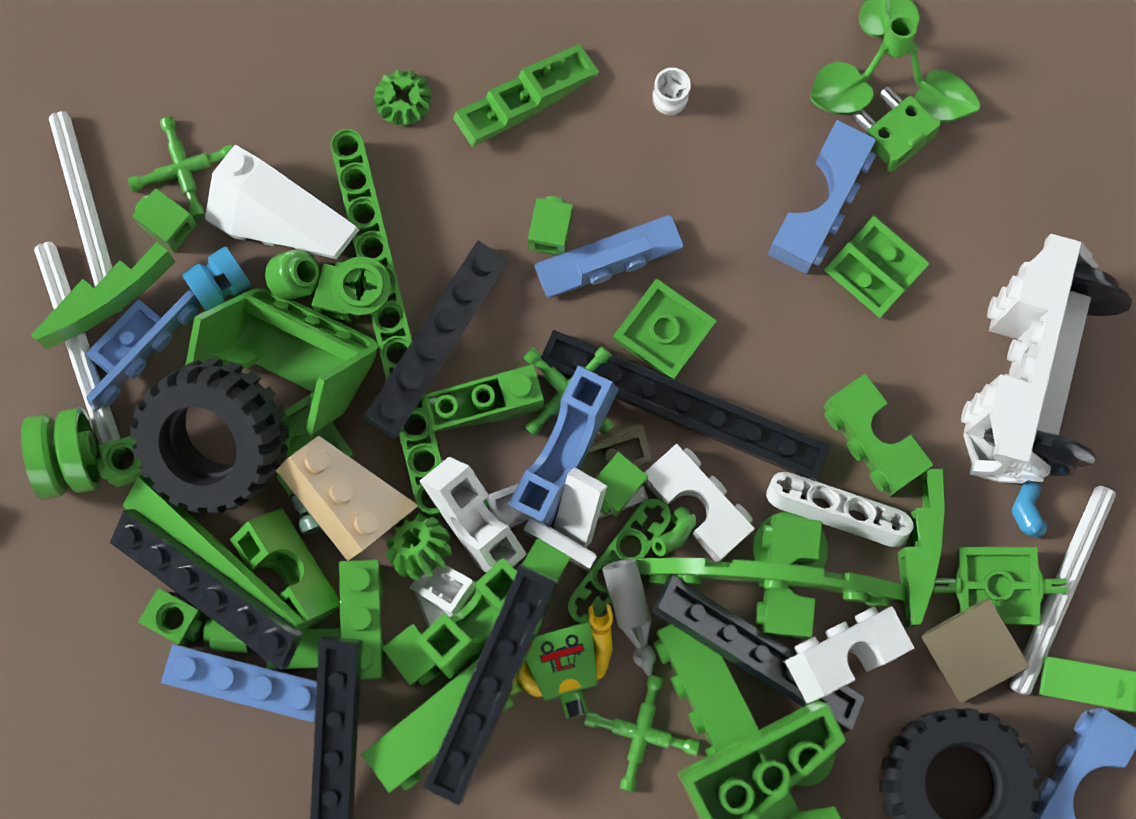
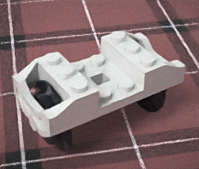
M1050 234L1045 240L1043 250L1031 262H1024L1019 268L1018 275H1013L1008 286L1001 288L998 297L991 299L987 311V318L992 319L989 331L1015 339L1011 342L1007 355V360L1012 362L1009 375L1000 374L990 384H986L980 393L977 392L972 401L966 402L962 412L961 422L966 423L963 436L972 463L970 475L1000 483L1023 484L1027 480L1043 482L1044 477L1047 475H1074L1077 467L1093 465L1096 460V454L1090 448L1074 440L1059 436L1087 315H1119L1129 311L1132 299L1126 291L1119 288V283L1113 276L1098 270L1099 265L1092 259L1093 254L1080 241Z

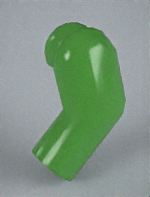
M679 507L671 514V521L676 525L672 531L653 539L652 549L656 555H666L683 547L696 526V516L691 514L687 507Z

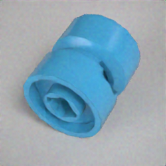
M226 246L208 256V264L197 263L181 274L205 311L226 302L227 295L236 297L252 286ZM224 273L226 277L217 284L213 277Z

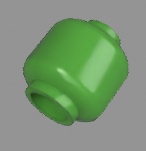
M299 249L277 254L269 261L265 271L268 288L272 294L284 300H293L311 295L316 291L321 275L320 266L315 257L309 252Z

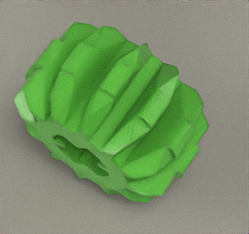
M419 513L414 521L405 517L403 526L400 528L392 527L395 536L385 540L389 548L386 555L388 561L395 566L394 569L399 575L405 578L410 576L419 582L424 573L433 578V572L436 567L446 568L443 558L452 555L451 547L449 546L452 540L450 534L443 528L438 519H435L433 516L427 518Z

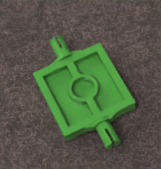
M959 547L958 570L955 578H936L934 585L946 586H934L932 594L955 593L959 603V612L989 597L1005 625L1039 626L1041 624L1040 603L1043 594L1066 595L1067 587L1052 586L1067 585V579L1043 578L1038 567V547Z

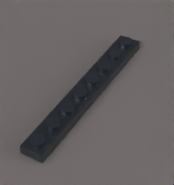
M553 329L541 359L551 368L554 366L561 375L571 379L577 367H586L593 360L595 352L599 348ZM613 354L607 363L601 364L593 372L613 382L619 388L615 399L813 481L817 480L830 449V445Z

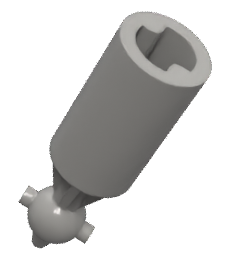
M624 559L604 566L602 570L618 628L624 631L636 647L633 652L634 662L642 667L646 675H651L653 663L656 659L655 650L647 645L652 616L636 559Z

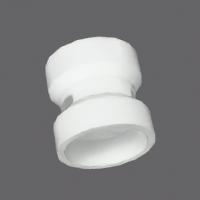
M667 68L662 70L656 77L653 103L655 108L663 114H678L687 105L691 83L688 75L683 70Z

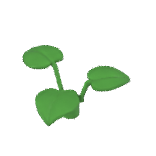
M865 0L860 10L859 23L864 32L869 36H884L878 53L866 72L861 76L858 69L849 63L833 62L824 66L817 73L810 94L811 101L826 112L837 115L858 113L864 110L873 99L874 91L865 81L871 77L884 54L887 53L890 57L900 58L910 53L915 82L917 86L921 87L915 95V100L934 119H940L941 123L952 122L974 114L980 109V103L975 93L957 75L949 71L935 69L927 74L925 81L922 79L917 55L919 46L913 43L919 23V13L911 0Z

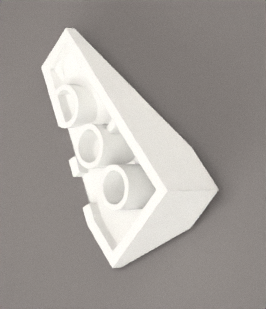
M236 144L212 173L205 219L235 239L245 240L248 238L262 241L264 245L275 247L278 244L307 251L310 254L337 259L359 231L347 219L267 163Z

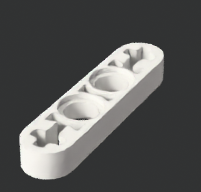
M779 472L775 474L767 489L768 501L781 510L807 519L820 520L822 524L887 546L900 547L904 545L914 528L910 516L899 509L793 473ZM786 489L788 490V493H785L782 490ZM802 494L806 495L804 500L801 499ZM821 498L829 503L830 508H821L812 499ZM849 511H859L867 520H856L850 515ZM875 519L878 520L877 524L873 523Z

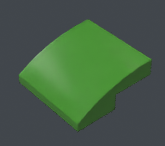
M873 216L824 271L877 317L881 318L930 263Z

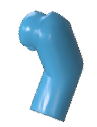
M1027 480L1023 483L1014 502L1012 515L1024 534L1030 535L1033 538H1039L1047 530V523L1043 520L1035 506L1042 487L1033 481Z

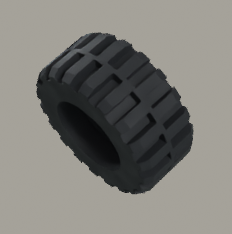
M208 359L204 363L200 360L188 363L150 387L143 395V401L137 404L134 412V418L137 421L131 424V438L137 441L132 446L134 457L141 460L142 466L139 469L144 478L149 476L154 482L152 488L159 495L162 493L167 494L170 497L168 501L179 508L186 504L190 512L199 514L206 509L210 514H221L227 509L233 511L243 506L267 486L278 474L276 470L281 466V462L286 459L288 446L283 443L289 438V426L287 424L282 425L281 420L286 416L284 408L281 404L276 406L273 400L276 394L272 388L268 386L265 389L259 383L261 377L253 371H250L248 374L242 372L243 366L231 361L223 366L221 359ZM189 407L209 410L227 424L236 443L235 464L216 463L198 452L192 444L186 429V414Z
M951 708L921 715V718L915 721H910L902 728L903 732L899 736L894 737L888 745L891 751L888 757H883L881 769L885 770L884 780H879L880 792H884L886 802L882 805L886 815L891 816L893 819H943L932 809L926 795L925 776L927 768L934 756L942 750L951 747H963L974 751L983 759L992 779L990 802L982 815L977 819H1036L1038 814L1033 812L1032 808L1034 802H1041L1042 790H1035L1034 784L1035 778H1041L1039 768L1030 764L1028 757L1032 756L1033 752L1027 743L1021 744L1017 740L1019 733L1011 725H1002L1000 723L1001 718L991 713H979L978 709Z

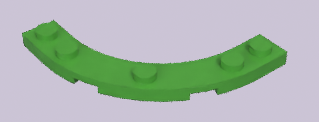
M706 558L636 559L640 576L649 577L648 584L664 586L666 579L674 575L690 586H700L701 579L760 582L764 583V589L773 591H787L788 585L842 593L843 600L866 602L867 606L889 607V601H905L906 585L855 573H844L843 575L824 572L823 568L745 560H733V563L708 561Z

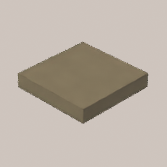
M989 597L920 634L960 704L1030 667Z

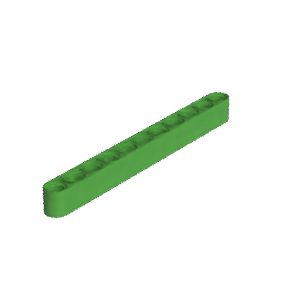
M342 129L332 137L331 151L348 221L359 229L353 237L357 257H366L364 256L365 252L370 247L378 246L382 248L383 251L380 256L372 259L380 262L386 268L391 279L392 292L387 299L386 306H382L371 315L387 380L397 365L389 361L390 355L396 350L402 349L406 351L412 342V336L363 139L355 130ZM347 146H355L358 148L357 151L350 156H344L340 154L341 151ZM356 179L366 181L365 185L358 190L349 188V184ZM363 213L375 215L373 220L367 224H361L356 221ZM363 273L362 280L365 291H371L373 287L367 285L364 276L365 273ZM388 315H396L400 318L399 323L393 328L381 326L382 320ZM423 395L399 435L415 501L419 505L418 508L427 518L433 516L435 519H440L443 516L438 508L430 509L424 505L423 500L428 493L420 483L422 478L442 463L436 434L433 431ZM413 420H421L426 423V428L422 434L413 436L406 432L407 425ZM423 455H428L435 459L433 468L427 472H420L415 469L416 460Z

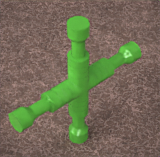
M164 117L160 120L162 130L167 134L169 140L167 146L173 163L154 169V173L142 177L136 175L128 178L130 188L134 192L141 190L144 185L156 181L162 183L178 177L183 195L187 196L189 201V213L194 220L201 219L205 216V212L196 196L198 190L192 172L211 167V163L223 160L233 148V145L224 146L220 151L209 155L203 153L187 159L182 141L178 140L175 132L176 123L174 117Z
M601 346L595 352L593 360L586 367L582 366V368L594 372L601 364L607 363L612 354ZM533 347L523 358L529 364H534L544 374L543 378L558 391L544 406L545 410L537 418L531 419L525 425V428L532 435L537 436L542 430L543 424L551 416L555 417L559 413L561 399L571 379L567 380L554 366L551 368L541 359L540 353ZM605 418L599 432L605 435L614 424Z
M648 676L646 683L648 691L645 703H641L636 723L615 718V721L600 717L598 713L589 710L586 715L584 726L591 728L599 726L612 730L613 734L632 739L627 757L629 765L626 776L621 780L620 789L635 793L637 785L635 777L639 763L642 764L647 743L664 748L672 746L684 750L689 755H697L700 741L694 739L683 740L672 737V733L651 728L656 711L654 703L657 691L661 689L663 678Z

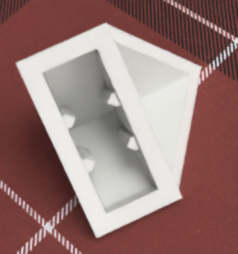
M445 565L446 568L436 567L433 572V578L424 573L419 582L414 580L410 589L416 595L427 628L444 613L450 617L461 611L476 592L474 584L476 582Z

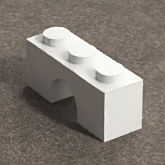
M676 444L644 472L648 476L645 485L659 500L664 501L668 506L682 496L697 498L705 508L706 519L694 531L692 537L714 561H721L755 529L750 524L753 519L740 504L733 506L724 496L727 490L714 476L708 478L699 469L701 462L690 449L685 448L682 450Z
M448 457L420 480V483L477 568L487 573L502 557L513 567L527 555L509 526L499 521L484 504L483 501L489 495L469 465Z
M874 606L854 616L858 624L849 628L845 621L825 631L828 637L827 640L819 643L817 638L813 637L795 647L798 654L786 660L785 663L806 703L826 696L855 680L847 662L848 651L854 653L860 659L866 672L914 649L892 606L879 613Z

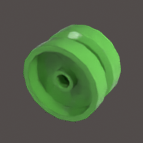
M82 407L61 410L56 417V421L47 413L29 416L23 420L21 427L23 459L31 486L40 499L45 500L63 496L68 486L76 493L96 490L100 486L101 475L97 467V459L99 457L98 445L90 418Z

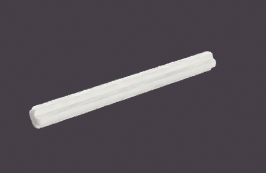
M60 111L51 114L49 121L96 287L112 269L71 117L67 112Z
M45 242L37 245L34 251L53 308L55 309L71 292L56 246L52 242ZM84 332L65 341L98 443L101 445L118 440L120 436L110 406L105 407L103 405L96 412L87 401L86 396L101 379L95 362L86 353L90 346Z
M1099 485L1094 488L1055 579L1066 578L1067 585L1052 587H1067V594H1048L1040 612L1041 624L1034 626L1023 652V656L1030 667L1013 675L1009 687L1021 695H1029L1033 690L1044 664V658L1049 653L1114 502L1116 493L1107 487Z

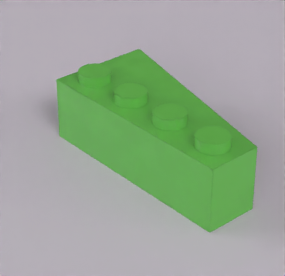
M478 660L361 754L389 793L400 786L404 791H407L424 777L420 771L428 764L434 763ZM517 681L513 686L502 714L514 705L511 699L524 690Z
M817 700L677 772L699 819H759L758 816L775 801L778 802L784 797L796 782L804 775L807 776L846 740L828 704Z

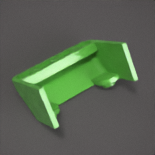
M254 288L195 316L186 365L197 360L204 363L208 359H221L223 366L232 361L242 365L243 369L257 364L311 391L308 402L311 409L306 432L313 434L346 412L375 361L378 344L374 339L294 300L278 298L272 294L270 289Z

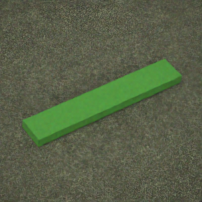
M143 475L137 477L122 505L125 509H135L300 630L305 621L182 506L179 508L168 501L170 497L165 493L159 495L152 488L154 482L149 476L146 478Z

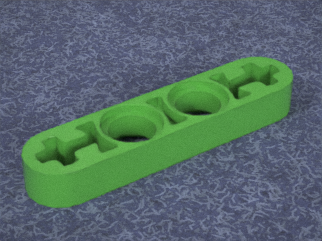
M651 498L644 501L638 507L572 594L568 602V613L574 622L582 624L590 621L589 614L586 613L582 617L576 614L578 606L575 604L578 599L581 601L587 600L592 593L591 590L585 588L588 583H591L597 592L608 596L604 602L599 596L594 600L592 604L595 611L594 616L600 617L606 609V604L611 603L608 588L601 586L597 580L598 571L602 567L616 561L644 558L652 548L653 539L661 536L671 520V512L664 501ZM655 508H658L662 511L660 519L663 523L654 522L649 527L646 533L653 535V537L648 541L641 531L631 528V526L636 523L641 528L647 519L644 511L646 509L653 511ZM633 536L641 542L642 550L637 556L627 557L621 552L620 542L625 537Z

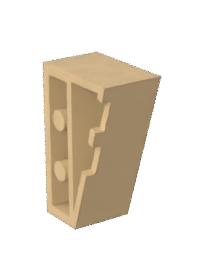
M317 436L291 455L276 470L347 561L363 551L419 506L320 436Z

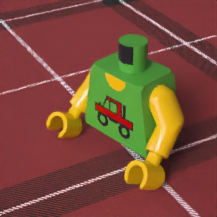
M606 604L607 613L603 617L594 616L592 605L588 609L589 622L536 636L516 679L531 696H542L544 701L560 697L566 719L588 713L583 691L597 687V680L606 675L613 651L611 632L613 615L609 604Z

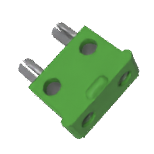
M886 87L881 91L880 97L892 108L889 113L877 122L864 110L855 113L853 118L867 131V135L876 139L872 150L887 164V170L891 172L895 171L936 137L941 121L940 119H934L911 95L902 101L889 87Z

